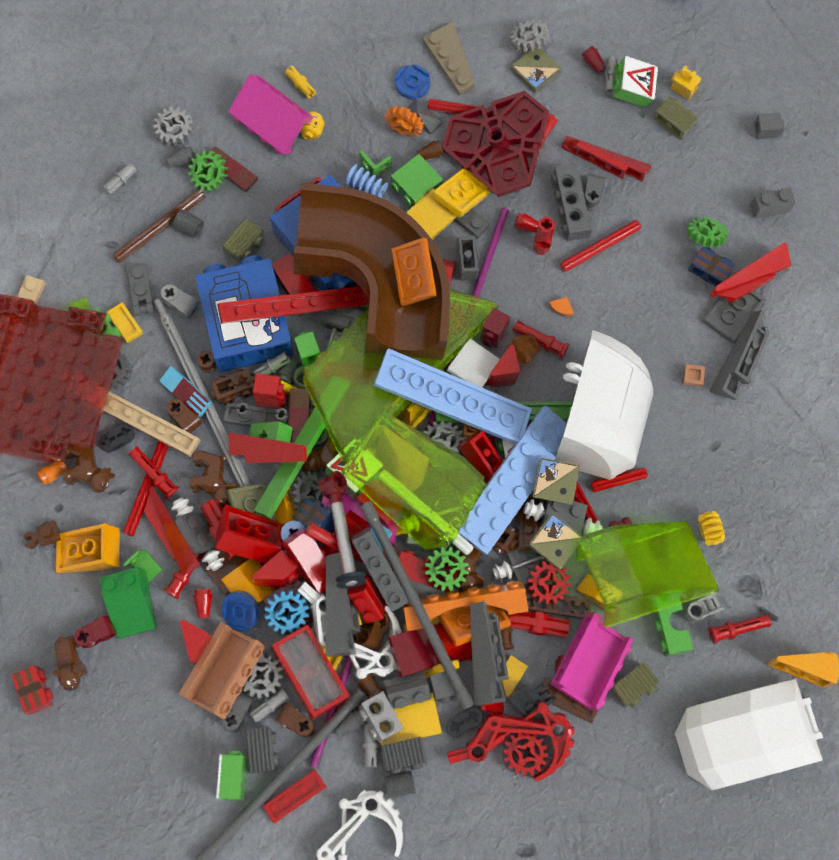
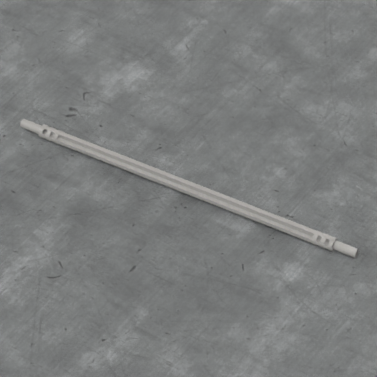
M161 299L155 300V306L161 316L160 321L188 380L211 400L171 315L167 313ZM211 403L204 412L224 456L227 457L226 460L239 487L250 486L251 483L238 456L229 455V437L213 403Z

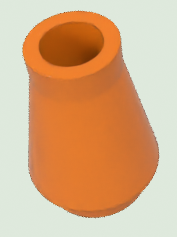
M61 460L40 467L36 474L43 485H50L64 473L63 470H66L67 467Z

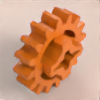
M397 105L394 107L390 106L384 116V121L388 122L387 126H391L392 130L398 131L400 135L417 137L424 127V122L421 121L422 118L417 117V113H412L410 109L403 106L401 108Z

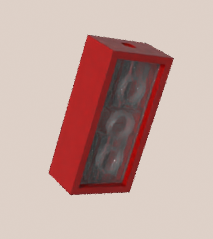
M309 625L302 627L272 645L271 651L312 721L349 698L350 695Z

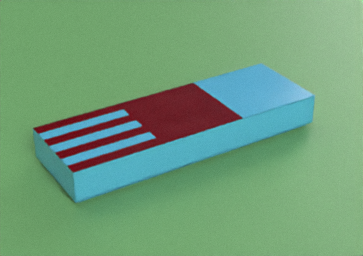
M170 366L159 380L193 411L197 417H201L212 403L173 366Z

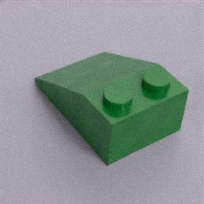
M135 567L99 578L102 596L118 639L157 629L146 570Z

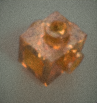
M533 334L518 336L512 340L518 363L528 364L534 360L535 355L542 351Z

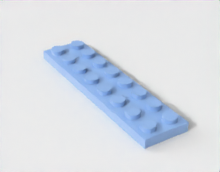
M389 348L385 352L374 383L375 387L513 444H516L525 432L532 408Z
M547 406L541 408L454 529L484 555H488L533 491L540 457L551 460L556 458L567 423Z

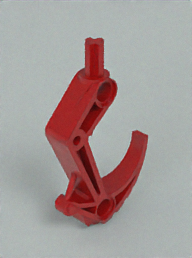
M539 702L537 709L527 717L491 712L486 716L474 737L466 744L467 747L447 752L450 764L468 759L471 762H481L487 757L490 750L506 740L505 737L512 732L550 735L553 742L552 759L543 771L534 775L536 782L550 776L565 763V758H568L571 754L569 749L574 746L575 740L571 736L575 733V728L571 726L565 714L552 713L548 710L545 702ZM541 713L543 714L544 721L531 718ZM556 725L563 726V731L559 734L553 732V728ZM476 746L483 748V752L479 755L472 752V749Z

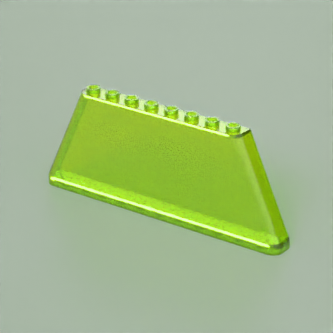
M450 289L448 341L443 360L410 358L442 370L465 346L469 339H472L481 330L493 307L498 310L499 305L488 299ZM368 308L364 314L358 315L351 327L347 326L339 339H334L325 352L322 351L317 356L316 361L312 365L309 364L303 371V383L342 461L347 466H350L411 402L374 386L385 354L365 353Z

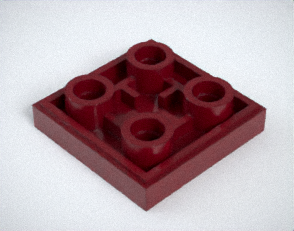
M424 629L411 630L388 637L399 677L438 665L433 647Z

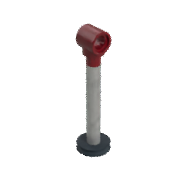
M334 471L319 481V489L326 498L330 499L343 574L335 579L336 582H339L336 586L337 588L348 589L363 585L367 580L363 578L366 575L364 572H356L342 502L343 490L347 486V480L341 472Z

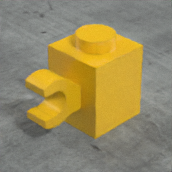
M684 66L680 72L676 71L673 75L671 89L689 100L699 87L702 78L696 75L695 71L688 70V66Z

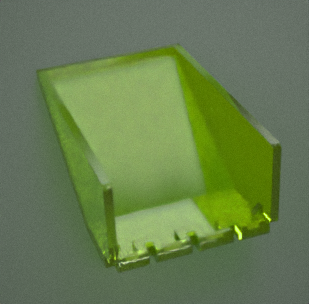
M385 411L380 412L342 471L354 485L425 550L449 546L450 542L455 541L460 528L463 527L470 515L469 512L473 510L479 499L478 497L481 496L487 486L483 481L485 477L464 457Z
M687 521L615 525L585 534L584 539L577 541L576 559L577 561L586 560L590 572L594 573L592 577L598 591H602L600 596L606 607L603 621L605 628L719 591L718 585Z

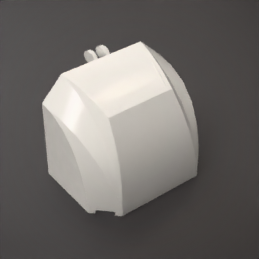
M592 330L581 365L574 362L567 363L566 365L568 370L580 373V377L571 373L563 375L564 380L578 384L555 460L580 465L579 471L611 480L617 475L635 467L653 397V385L649 371L641 358L628 346L608 335Z

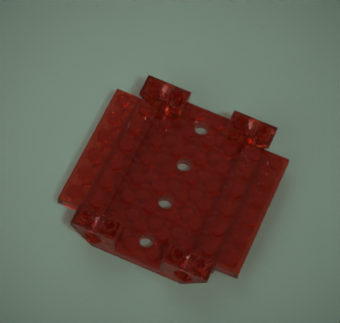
M0 294L1 454L56 463L65 460L68 447L93 448L123 343L122 337L100 333L104 326L106 313L70 306L68 311L37 306L31 299ZM50 324L56 325L53 331L47 332V327ZM44 359L45 364L42 367L37 368V361ZM33 395V402L30 404H25V399L28 396ZM23 432V437L19 441H15V434Z

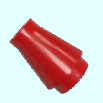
M518 213L514 227L518 228L517 230L536 233L538 221L526 213Z
M211 589L194 590L195 595H193L197 618H210L213 596Z

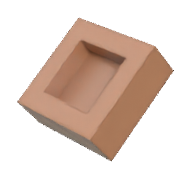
M686 364L684 367L683 385L702 387L704 385L705 366Z

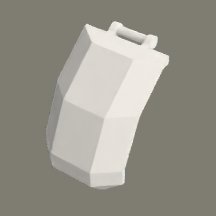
M793 679L687 708L675 732L687 775L709 789L715 790L822 761L816 740L823 738V735L818 730L810 706L812 704L810 697L802 699L797 681Z

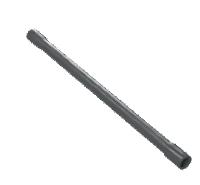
M369 501L361 505L360 508L367 522L371 525L443 666L463 710L473 706L474 702L467 688L463 685L399 560L372 502Z
M357 688L340 709L195 860H212L226 842L341 721L366 698V695Z

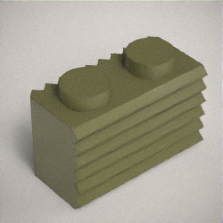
M670 96L656 110L654 120H657V122L662 124L663 127L676 135L680 140L690 132L698 120L692 110L685 109L678 99H673Z
M245 218L223 243V252L240 263L244 258L252 256V251L255 247L261 246L264 241L263 230Z
M643 662L614 684L611 691L625 708L629 705L633 708L642 701L639 698L644 693L650 695L658 689L656 684L660 681Z

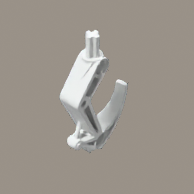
M304 582L297 591L312 604L310 607L313 613L315 637L320 646L326 648V611L322 612L319 609L320 601L326 602V596L323 593L319 595ZM386 605L384 611L390 619L389 637L403 633L397 618ZM388 640L378 653L354 643L356 654L348 655L356 668L355 676L358 679L365 678L368 673L385 677L386 674L397 670ZM382 655L387 658L385 667L381 666L379 662ZM355 658L367 661V664L360 668Z
M364 790L358 795L357 799L352 801L342 799L339 802V806L342 809V827L318 850V860H336L335 854L340 848L341 855L338 856V860H347L345 842L369 815L378 817L391 826L397 843L395 856L399 857L403 841L402 820L399 819V810H395L393 807V800L385 799L383 797L384 792L381 790L379 792H366ZM369 799L376 800V810L368 811L365 804ZM346 809L356 810L357 813L346 823Z

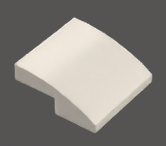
M469 339L447 371L455 377L483 387L487 382L489 374L500 359L472 339Z

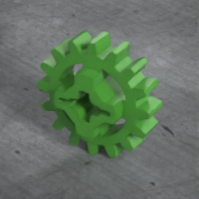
M204 150L202 154L196 153L197 159L192 158L193 165H188L192 169L188 175L193 176L190 181L196 182L195 187L201 188L202 191H214V188L220 189L219 183L225 184L223 177H228L224 173L225 170H228V167L223 166L226 160L221 159V155L215 154L214 151L208 152Z
M696 217V220L692 219L691 223L688 224L687 236H690V240H695V244L701 243L702 247L709 246V248H712V245L718 248L719 245H724L727 240L728 229L725 228L724 224L720 225L719 220L715 222L713 218L703 217V219Z
M441 547V553L434 550L435 557H428L431 563L425 564L429 568L425 575H431L428 582L434 581V588L441 585L442 591L446 587L452 591L453 585L459 588V581H466L463 575H468L469 572L464 570V568L469 566V563H463V560L466 558L465 556H458L460 550L453 553L452 547L448 551ZM448 556L454 557L459 563H453L449 560ZM441 557L439 567L433 568L435 561ZM444 564H447L448 567H456L450 570L449 574H446L445 571H437L444 568ZM460 570L459 577L453 581L452 575L455 571ZM435 575L444 577L445 582L438 580Z

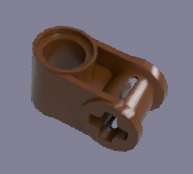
M172 399L168 402L167 411L180 429L191 434L202 424L196 414L180 399ZM174 407L179 408L180 411H179V412L174 411L173 408H174Z
M385 613L382 620L365 623L362 620V625H360L361 632L357 633L355 637L357 644L372 651H377L380 648L390 623L389 616Z
M287 702L275 719L287 729H291L304 738L311 737L315 732V724L312 720ZM308 723L309 730H304L302 732L303 729L301 728V725H306Z

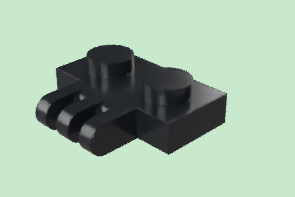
M524 683L509 695V698L524 717L534 712L539 702H545L549 706L555 701L553 696L547 700L544 699L550 694L548 689L540 694V691L545 687L543 683L539 684L532 691ZM541 713L531 718L544 721L543 714Z

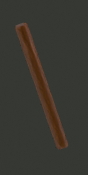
M200 189L195 191L113 253L114 259L121 263L172 224L179 211L186 210L188 212L205 199L204 193Z

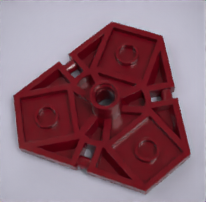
M522 91L491 102V107L485 108L482 105L456 114L449 119L442 149L463 168L471 171L472 175L497 197L530 187L539 157L538 148L542 145L550 114L549 110L526 91ZM494 113L495 116L488 118L487 115Z

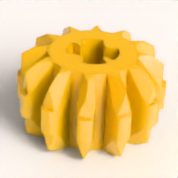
M708 511L699 515L698 526L704 543L710 546L723 542L725 534L719 514L715 511Z

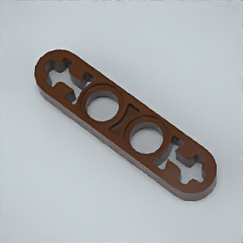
M526 591L527 600H531L533 591ZM538 595L533 599V607L529 606L531 602H527L528 611L584 619L585 615L591 612V605L584 599L563 596L564 600L557 598V602H566L567 609L565 611H559L556 608V604L551 600L545 608H539L536 604ZM571 602H574L573 607H579L580 604H583L587 611L580 614L579 610L573 609L572 613H569Z

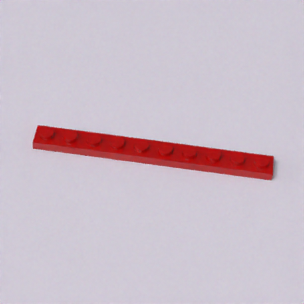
M358 286L219 303L217 307L220 323L226 324L368 306V301L365 293Z

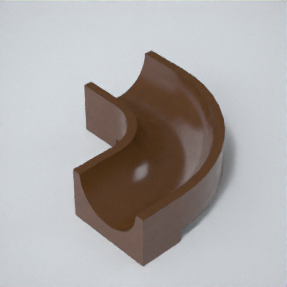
M302 183L296 246L294 247V274L332 278L333 273H338L352 279L361 287L368 301L365 353L385 354L389 348L408 357L443 360L448 341L450 287L443 259L431 237L409 214L376 195L345 187ZM420 238H427L437 296L401 306L391 248Z

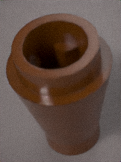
M433 140L419 151H416V154H420L424 160L440 158L444 152L439 140L436 142Z

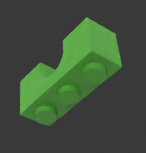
M678 590L655 594L649 603L651 612L655 613L656 621H654L657 633L660 632L662 639L659 641L662 653L665 652L666 657L692 651L693 646L689 631H678L670 625V616L683 610Z

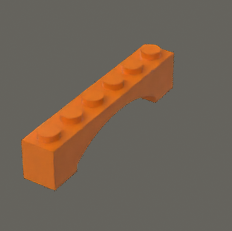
M510 581L507 585L502 586L491 584L483 589L473 587L465 592L449 591L446 595L441 596L430 594L427 598L420 599L430 620L451 609L485 601L486 605L505 609L508 615L528 612L526 590L523 583H519V581ZM410 602L403 605L407 631L423 629Z

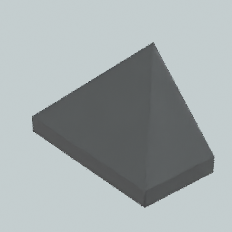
M417 99L407 107L412 113H417V117L422 118L421 121L424 122L423 129L430 135L443 123L440 118Z

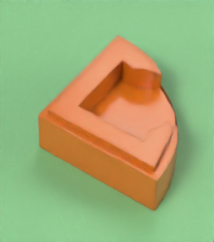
M568 297L549 302V306L554 312L556 311L563 316H573L574 312Z

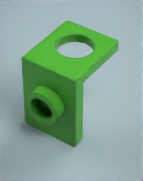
M363 150L359 151L362 167L366 172L369 171L372 176H378L392 166L391 156L375 165Z
M146 549L135 552L123 564L125 567L133 565L134 568L138 567L146 570L148 583L163 570Z

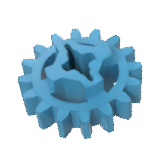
M281 589L280 595L274 592V599H267L270 605L264 606L265 611L268 612L264 614V617L269 619L267 621L269 626L274 625L273 630L275 632L280 628L282 634L286 630H289L290 634H292L293 628L299 630L300 623L306 624L303 618L309 617L308 612L305 611L309 609V606L304 604L306 601L304 597L299 598L300 593L298 591L293 594L292 589H289L287 593ZM288 599H292L296 601L298 604L291 603L288 601ZM286 608L289 609L287 615L284 614ZM275 619H277V620H280V619H281L282 621L285 622V624L280 623V622L276 621Z

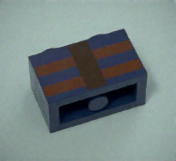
M701 247L688 271L716 287L728 278L735 264L730 259L716 254L713 249Z
M306 498L292 516L296 521L302 523L305 528L309 524H314L331 534L335 531L331 508L327 506L324 509L325 506L316 499L313 502Z

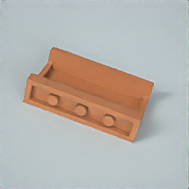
M220 622L179 695L224 720L231 711L232 705L241 693L248 677L252 674L253 668L259 658H261L266 646L258 640L252 639Z

